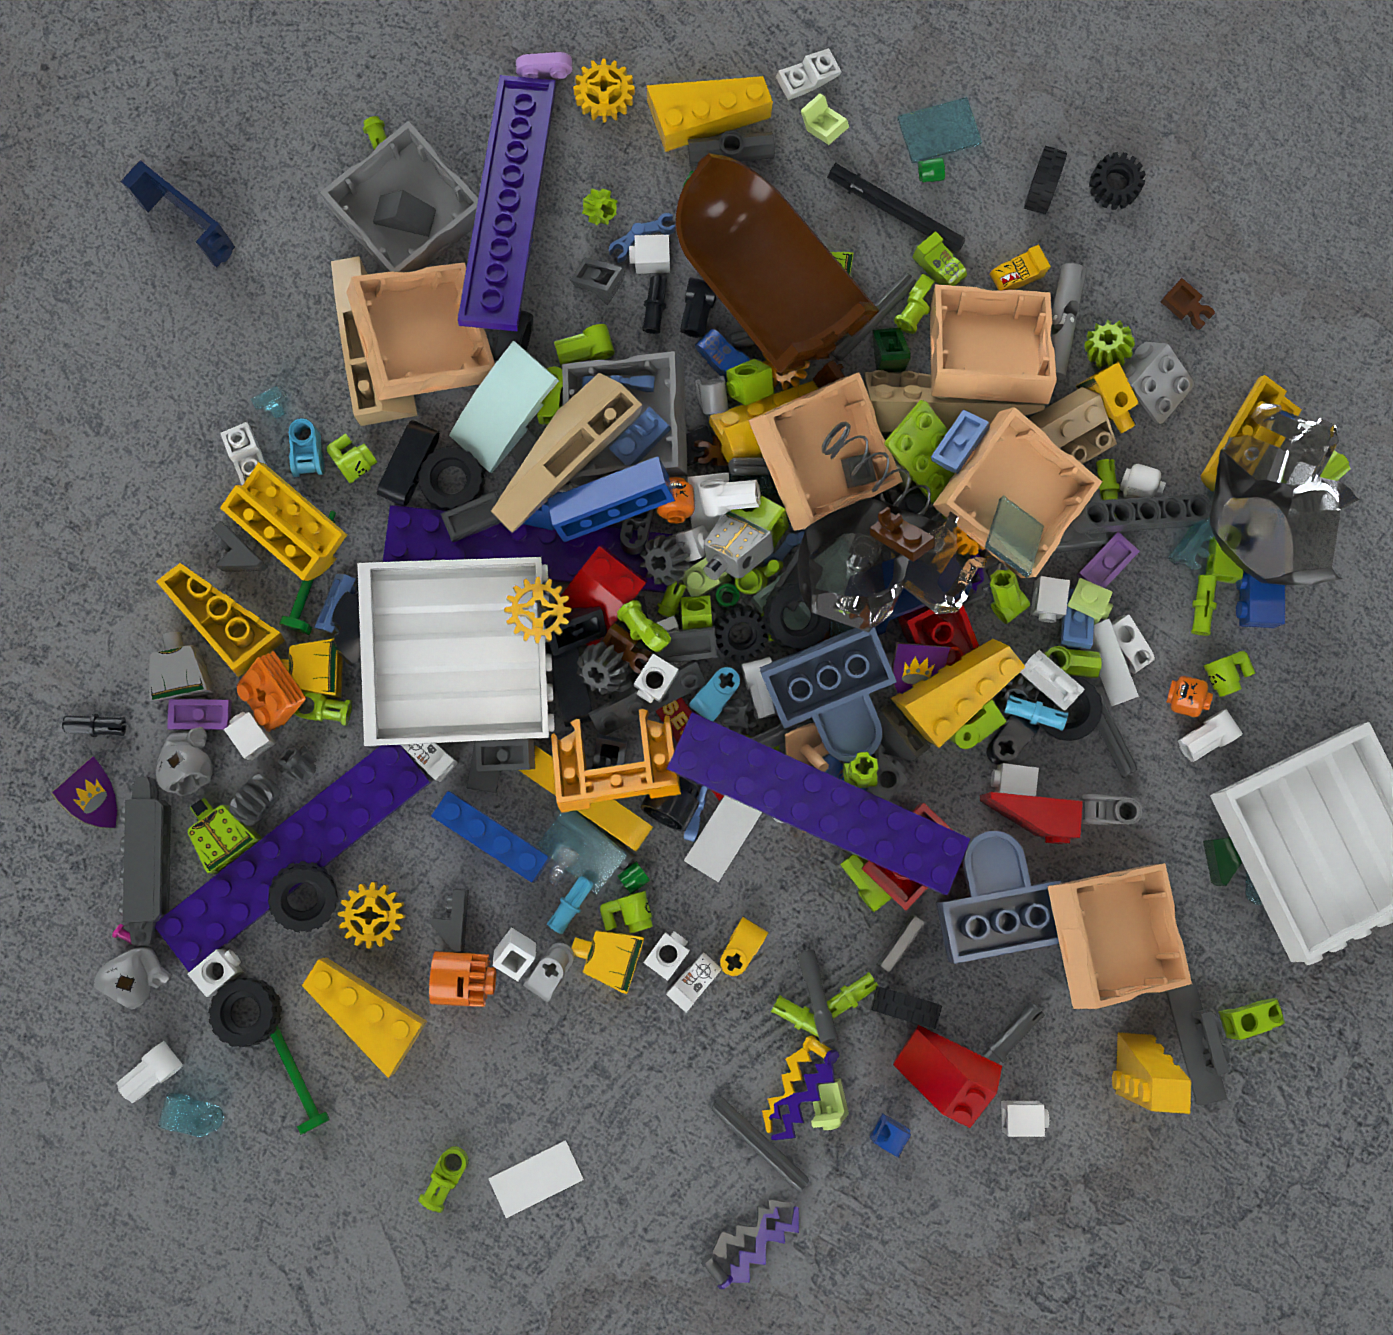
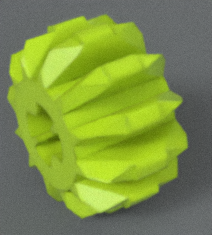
M1108 319L1104 326L1096 323L1094 326L1095 331H1088L1086 335L1087 341L1084 344L1085 352L1088 353V360L1090 363L1096 362V366L1099 369L1105 364H1108L1109 367L1117 362L1123 366L1125 363L1124 358L1132 357V348L1135 346V339L1132 336L1129 326L1123 327V323L1120 320L1114 325H1111V321Z

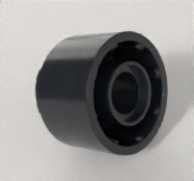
M679 776L681 794L653 799L647 794L640 808L657 822L683 832L686 831L700 803L697 800L699 795L697 787Z

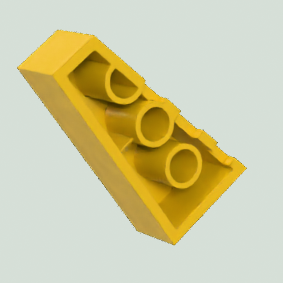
M763 76L647 85V103L665 152L688 145V139L713 137L726 131L735 130L771 118L773 101Z
M181 563L156 581L238 678L251 667L258 657L266 656L267 653L272 652L285 641L281 632L269 626L258 616L236 603L235 600L220 592Z
M991 639L962 656L960 661L951 666L946 665L938 670L936 675L925 681L917 682L912 685V689L903 694L898 693L891 697V699L924 739L940 748L983 705L1025 668V665L1010 646Z
M327 957L317 960L302 984V987L387 1078L395 1074L427 1023V1020Z
M1118 1032L1117 1070L1113 1071L1112 1086L1113 1089H1116V1094L1150 1111L1190 1114L1191 1080L1179 1065H1174L1171 1055L1163 1054L1164 1047L1162 1044L1156 1043L1157 1038L1150 1034Z

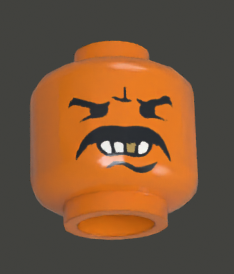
M671 477L669 479L675 501L659 506L656 509L658 515L663 519H667L669 523L679 524L692 516L695 511L694 489L685 479Z
M1180 676L1177 681L1172 680L1166 703H1170V708L1173 712L1198 717L1203 709L1209 711L1213 693L1208 692V683L1206 681L1188 676Z

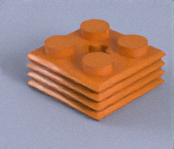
M274 651L270 654L267 653L266 656L262 655L261 658L258 657L237 683L239 697L243 701H247L253 710L255 720L259 725L264 726L268 732L272 729L275 730L277 727L279 728L281 725L284 726L306 700V696Z

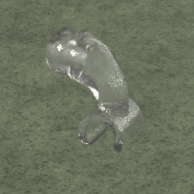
M563 847L557 855L559 860L548 872V879L553 885L565 883L567 878L566 868L573 867L580 859L579 854L569 847Z

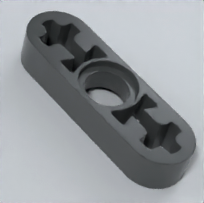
M655 508L646 511L648 516L643 520H636L630 517L623 521L620 545L627 554L637 555L642 550H645ZM633 528L638 530V540L635 541V544L629 543L633 535Z

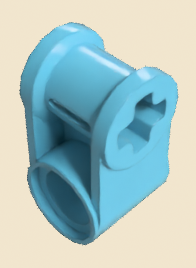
M300 418L293 421L288 431L290 443L289 461L293 477L315 472L318 475H324L325 464L319 430L307 419ZM311 429V435L308 439L299 440V434L302 430Z
M730 667L719 669L709 682L700 689L688 706L702 717L714 721L728 704V700L736 692L740 684L739 674ZM729 674L732 675L731 682L734 686L732 688L730 686H726L724 689L721 688L719 677L721 675L724 677Z

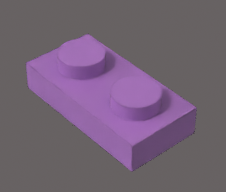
M1117 532L1078 572L1077 576L1106 588L1140 551L1121 533Z
M169 699L167 729L191 730L203 727L204 730H224L231 725L229 721L231 720L232 701Z

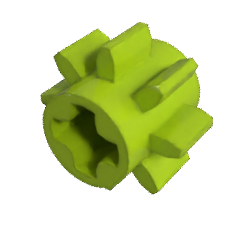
M592 188L591 193L583 198L584 210L582 214L590 216L588 222L595 225L599 223L608 225L609 220L617 215L616 203L618 201L610 198L611 191L603 188L598 191Z

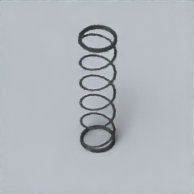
M847 421L841 422L832 429L824 440L822 453L825 455L832 454L830 458L833 459L848 442L856 438H863L866 441V450L861 462L854 468L851 475L854 476L868 459L879 454L884 455L887 458L886 470L883 477L874 485L872 492L877 491L884 479L898 471H904L908 477L904 493L897 498L893 506L898 507L907 493L922 487L928 491V500L925 508L917 515L924 516L926 510L932 507L934 503L929 505L931 494L930 489L926 485H918L908 489L910 475L906 469H896L887 474L889 456L885 452L874 453L866 458L869 445L868 439L865 436L859 435L846 440L851 428ZM846 426L839 440L827 450L832 438ZM938 511L931 520L937 521L943 514ZM947 518L943 527L934 534L930 533V535L935 538L941 536L950 527L952 522Z

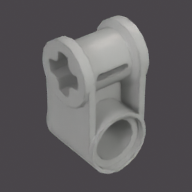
M724 376L702 382L699 379L695 380L698 405L701 406L704 414H717L729 410Z
M1082 794V799L1085 800V818L1081 821L1082 825H1129L1138 822L1142 816V807L1133 798ZM1123 803L1127 804L1132 812L1128 820L1123 819L1119 814V808Z
M564 943L553 944L546 955L535 966L523 986L546 1002H549L574 961L573 950Z

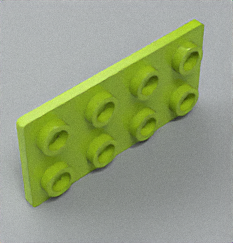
M920 400L884 444L900 465L909 472L910 477L917 486L926 485L930 489V502L932 504L937 500L949 483V479L955 473L944 469L931 459L932 454L947 434L948 429L929 404L924 400ZM919 487L928 498V491L925 488Z

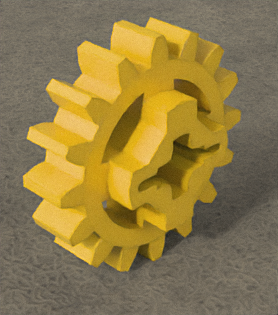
M602 59L601 65H597L594 60L591 61V69L583 66L581 68L582 76L576 75V85L573 86L576 105L582 106V114L585 115L591 112L593 121L598 116H602L603 122L607 121V116H612L615 121L618 120V112L626 115V105H633L632 96L635 95V86L632 85L633 77L632 75H627L626 67L623 66L617 69V61L614 60L611 65H607L606 59Z
M536 577L534 584H530L527 579H524V588L521 589L515 585L513 590L516 596L508 595L506 598L508 602L512 603V606L504 608L505 613L512 614V617L506 620L507 625L515 623L516 627L513 634L516 635L522 631L524 633L523 641L525 642L530 636H534L536 644H539L541 636H545L549 642L552 640L551 633L553 631L558 635L562 633L559 624L567 625L569 622L563 617V614L571 612V608L564 607L563 605L569 600V597H560L559 593L562 587L551 588V579H548L545 585L541 584L540 577ZM532 591V598L527 603L518 604L522 596ZM543 591L550 594L557 604H550L543 597ZM535 603H540L542 609L551 611L543 612L540 618H535L534 612H529L528 609L533 608ZM518 616L526 617L532 623V629L524 626ZM557 616L553 625L543 630V622L548 617Z
M371 882L369 889H367L365 884H359V893L349 890L350 901L341 900L340 903L346 909L345 911L338 912V916L345 917V922H342L339 928H348L349 931L345 935L346 939L356 937L354 945L360 946L363 941H366V948L370 949L373 948L374 941H376L377 945L382 947L385 946V937L390 941L395 939L393 930L400 931L403 929L397 922L398 919L406 918L405 914L398 911L399 908L404 906V902H395L398 893L388 894V885H383L378 890L377 882ZM366 896L364 904L359 909H354L356 903ZM380 897L388 903L390 910H386L383 907ZM373 910V912L382 914L384 917L372 919L371 922V918L360 916V914ZM353 920H357L363 927L362 932L356 928ZM384 922H390L388 927L377 935L379 926Z

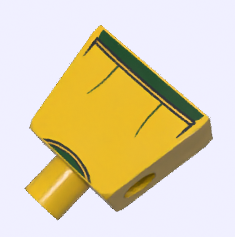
M1119 362L1095 373L1076 385L1077 389L1084 387L1101 395L1109 421L1113 420L1120 434L1136 425L1128 410L1138 405V400Z
M332 639L296 644L289 647V659L280 660L302 692L322 694L334 698L342 697L343 659L338 654Z
M596 930L592 942L575 937L571 949L574 952V956L586 959L583 973L621 993L627 994L645 937Z

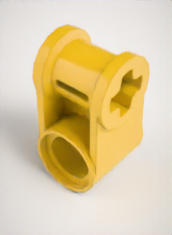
M742 917L729 939L730 942L721 955L720 967L722 971L730 976L742 974L753 956L757 954L769 932ZM737 954L740 956L738 962L742 965L740 969L733 968L730 971L727 969L729 963L725 959L727 956L733 957Z

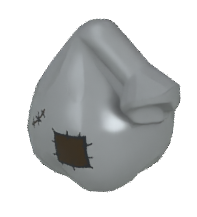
M203 727L191 729L189 733H172L166 739L156 765V779L162 790L172 792L178 796H185L196 792L200 787L209 783L213 774V767L210 757L202 751L207 740V734Z
M141 946L131 949L104 964L95 976L94 988L132 1010L146 1002L150 996L151 987L158 988L163 983H168L172 974L161 966L153 948Z

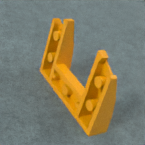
M639 709L644 761L587 770L580 719L570 722L575 731L561 740L557 738L555 733L551 734L556 802L561 813L591 808V803L646 794H649L651 799L681 794L678 774L666 770L675 750L670 716L666 715L664 724L648 720V710Z

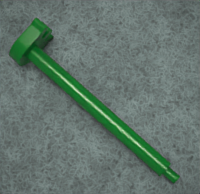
M330 511L328 518L335 523L336 512ZM314 579L309 581L302 580L289 617L282 616L279 625L310 635L313 627L299 619Z
M277 1025V1030L270 1036L310 1119L297 1126L300 1135H303L330 1119L327 1112L319 1114Z

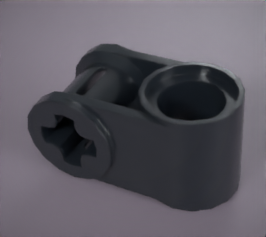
M1009 714L1005 719L1007 722L1000 727V730L986 748L988 759L996 765L1014 760L1024 746L1035 736L1040 725L1037 723L1036 725L1031 724L1028 719ZM1001 745H1004L1006 747L1004 751L1006 753L1005 755H1001L999 753L1002 749L1000 747Z

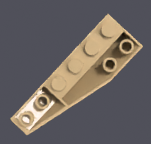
M359 256L331 261L340 338L355 419L360 426L418 416L414 395L377 400L346 293L352 276L368 274Z
M884 370L864 372V385L875 410L880 432H893L920 400H924L929 404L948 431L963 409L988 421L990 425L999 411L1015 407L1026 416L1042 411L1045 408V404L931 396L930 374L913 371L888 373Z
M598 373L557 410L491 512L513 533L548 501L547 498L557 493L640 416L642 404L621 383Z
M1084 387L1077 389L1028 418L1045 432L1059 449L1072 455L1081 464L1086 463L1117 444L1101 395Z

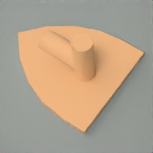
M809 723L785 734L786 755L807 765H813L816 769L823 772L828 769L829 764L822 757L829 754L822 742L815 723Z

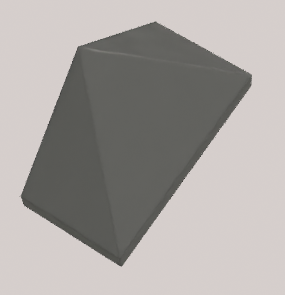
M894 702L877 713L882 726L880 744L886 750L884 754L914 761L931 748Z

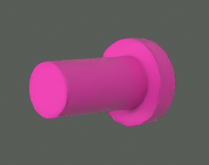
M119 924L114 930L112 937H120L131 944L130 932L123 929V924Z

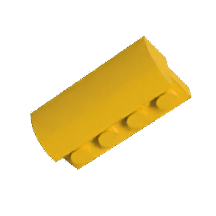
M1266 375L1260 376L1256 380L1201 474V481L1212 492L1215 488L1220 450L1228 454L1256 480H1261L1302 411L1301 408L1285 397L1287 391ZM1273 415L1277 417L1275 420H1266ZM1233 497L1231 500L1239 506H1245L1250 498Z
M811 381L772 394L747 406L740 405L725 412L710 415L709 424L722 443L721 452L729 463L733 458H764L748 420L818 389L815 383Z
M258 462L242 486L235 485L220 507L222 511L303 581L313 580L330 568L337 559L333 555L348 535L265 463Z

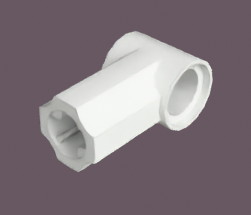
M710 479L699 484L703 511L706 516H719L727 513L729 510L755 508L761 504V492L757 480L725 483L723 479Z
M770 657L741 664L747 689H750L758 719L778 715L760 672V667L772 663Z
M1223 709L1203 722L1204 725L1178 740L1184 756L1191 762H1194L1218 746L1223 747L1243 733L1228 710Z
M165 1041L146 1053L141 1059L142 1062L116 1083L118 1091L131 1103L138 1101L154 1086L164 1082L183 1067L181 1061Z

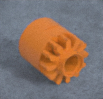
M435 951L432 958L429 980L430 1004L486 1006V999L488 995H494L496 986V968L489 967V954Z

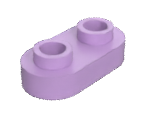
M562 52L526 54L516 59V73L520 77L553 78L559 80L566 78L572 72V58L570 55Z

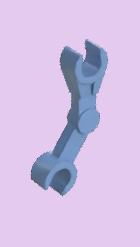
M664 213L656 221L642 224L635 223L627 235L610 244L609 255L615 249H622L623 253L617 257L618 263L626 260L629 254V246H633L635 243V235H647L661 232L664 235L673 234L675 232V225L670 227L662 225L665 221H672L673 215Z
M619 375L610 376L611 379L631 389L654 392V376L641 375L630 378H623ZM584 376L582 378V388L595 376Z
M805 531L788 534L775 554L772 553L764 559L763 567L772 559H779L783 562V559L791 549L801 544Z
M701 786L700 794L697 797L700 804L683 837L692 842L696 841L700 828V814L705 807L707 799L705 797L708 788Z

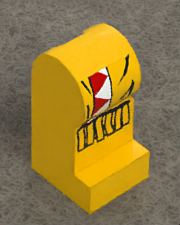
M1038 244L1029 248L1026 253L997 266L989 275L998 291L1016 290L1043 278L1051 266Z

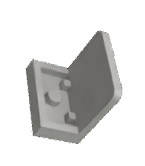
M1144 342L1135 350V354L1122 366L1136 398L1155 423L1162 424L1194 387L1193 379L1167 343Z

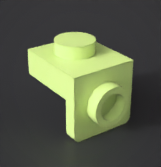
M821 93L801 110L806 130L828 145L849 128L847 119L830 109L825 96Z
M704 558L684 571L686 576L682 580L687 585V590L691 597L703 596L719 585L729 583L732 579L726 572L717 580L709 578L703 570L708 564V561Z
M1079 578L1067 606L1093 617L1095 625L1099 623L1100 619L1106 620L1113 607V604L1109 603L1113 592Z
M841 1078L835 1079L834 1083L818 1084L821 1101L813 1102L815 1117L811 1120L813 1128L822 1127L823 1130L836 1129L841 1126L848 1116L849 1112Z

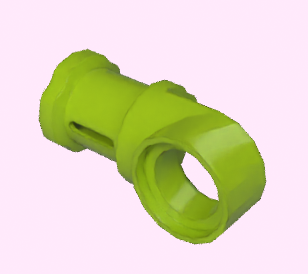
M925 274L921 275L909 293L907 306L903 312L894 318V323L897 327L906 333L915 334L918 329L917 324L921 318L931 311V308L923 299L935 281Z
M632 600L624 604L618 610L617 617L620 621L625 622L630 630L631 638L633 640L642 639L651 650L661 652L671 641L669 633L661 625L653 622L651 619H647L641 610L642 605L639 601Z
M303 692L306 697L313 700L314 709L311 713L302 714L298 708L294 713L296 716L321 722L327 719L341 722L344 726L348 725L352 712V700L346 699L344 702L328 699L327 695ZM329 709H336V710H340V711H339V712H335V711H330Z
M455 1146L446 1149L440 1156L430 1177L432 1180L425 1193L420 1194L418 1201L424 1207L434 1212H443L445 1199L450 1190L456 1187L468 1165L466 1151ZM454 1153L460 1156L462 1160L461 1168L458 1170L449 1169L445 1163L447 1155ZM440 1187L438 1194L435 1196L436 1191Z

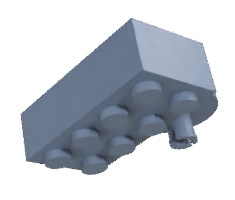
M871 621L760 667L762 678L784 729L812 717L826 750L833 757L843 762L853 761L857 753L868 752L871 756L877 750L882 739V726L869 694L897 681Z
M987 831L975 836L969 842L963 856V868L969 896L936 902L948 962L956 964L1059 944L1047 886L1060 884L1061 880L1031 884L1024 851L1019 842L1011 835L1001 831Z

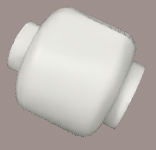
M1134 464L1131 469L1126 468L1120 490L1123 491L1125 499L1161 497L1166 482L1160 481V470L1142 464Z

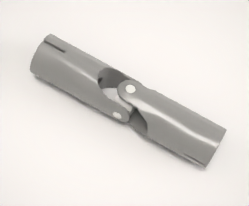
M1066 263L1061 266L1052 311L1051 341L1055 350L1057 381L1066 378L1087 272L1084 266L1076 263Z

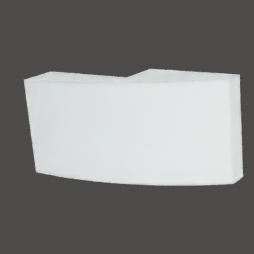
M828 48L805 56L800 64L779 70L776 79L789 101L838 77L841 74V70Z
M248 422L220 433L228 456L233 461L240 482L243 485L258 462L267 465L258 442Z

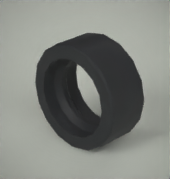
M521 310L518 331L499 330L495 351L497 361L513 341L527 351L533 328V315L531 313Z

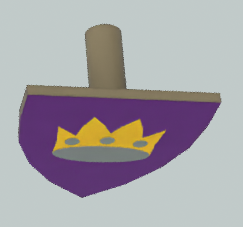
M897 642L892 663V671L897 681L893 684L896 693L903 694L912 689V685L917 682L925 681L936 675L938 670L945 667L950 647Z
M91 756L50 794L70 816L80 822L97 828H116L117 805L111 781L94 756Z

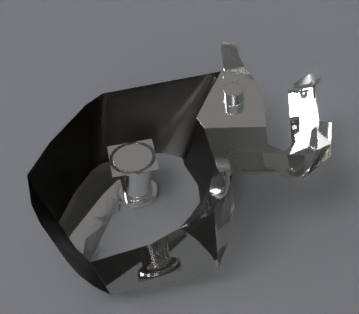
M1264 402L1255 409L1251 418L1257 424L1288 438L1290 446L1283 451L1279 447L1249 435L1228 438L1225 447L1220 450L1209 521L1215 539L1221 550L1238 567L1261 583L1301 586L1343 579L1338 577L1332 568L1340 511L1360 499L1355 496L1349 487L1341 482L1320 477L1339 442L1336 425L1322 418L1312 422L1283 411L1281 405Z
M873 498L856 502L829 513L806 527L799 547V588L806 606L812 613L870 632L893 612L903 588L908 590L936 614L957 612L964 605L968 597L965 594L967 586L978 568L985 567L987 559L982 557L968 559L948 591L942 592L937 582L958 549L956 542L958 516L950 512L946 523L942 524ZM889 507L890 513L894 515L901 514L904 521L934 536L935 547L913 562L870 536V527L879 521L878 513ZM896 557L894 560L893 579L888 588L885 589L882 563Z

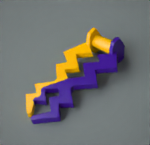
M814 1035L806 1037L803 1048L785 1059L791 1071L781 1075L785 1094L779 1097L767 1098L771 1109L762 1110L767 1133L773 1132L772 1118L780 1120L783 1118L786 1131L772 1135L771 1140L796 1138L793 1123H804L800 1109L801 1103L821 1101L818 1084L835 1082L833 1064L840 1055L835 1049L832 1050L825 1044H820V1041ZM813 1051L824 1059L825 1064H815L818 1073L804 1074L808 1091L796 1093L792 1082L803 1081L799 1063L812 1062L809 1052ZM788 1105L790 1114H785L781 1117L779 1106Z

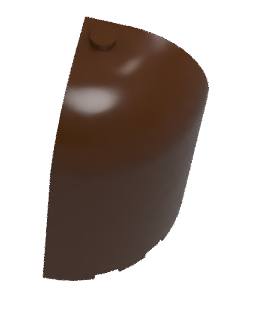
M708 153L698 162L696 170L682 189L677 205L676 230L680 246L692 266L780 374L804 368L806 364L804 361L814 356L817 360L825 357L836 349L834 343L847 333L851 337L854 336L879 312L878 308L791 204L766 179L745 164L730 157Z

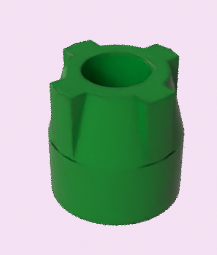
M932 158L918 162L919 181H944L945 165L943 158Z
M727 583L717 589L716 601L723 610H727V607L730 605L734 607L738 604L740 594L736 586ZM724 594L732 595L733 600L730 603H725L722 600Z
M637 861L617 875L630 894H633L650 881Z

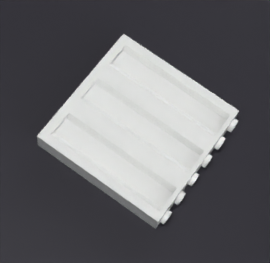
M541 557L357 563L364 746L549 738V732L554 731V713L548 714L547 702H553V685L547 684L546 672H552L551 654H545V642L548 641L545 636H541L539 644L535 643L534 636H530L526 642L523 641L524 633L522 631L516 635L513 634L516 627L515 623L510 625L506 623V620L512 617V614L504 612L505 607L512 606V603L508 602L506 598L508 595L516 596L513 590L515 585L522 589L524 588V579H527L530 584H534L536 577H540L541 584L548 581L547 564L542 565ZM532 591L522 596L518 604L527 603L532 598ZM543 594V597L549 602V594ZM535 603L533 608L528 609L529 612H534L535 618H540L543 612L549 611L542 609L540 603ZM518 616L524 626L532 629V623L526 617ZM543 622V630L546 629V626L548 625V624H544V622Z
M1370 722L1350 727L1210 795L1291 962H1305L1306 965L1314 964L1323 959V953L1327 951L1336 952L1347 947L1346 941L1352 938L1357 940L1372 933L1371 928L1375 926L1383 927L1393 923V768Z

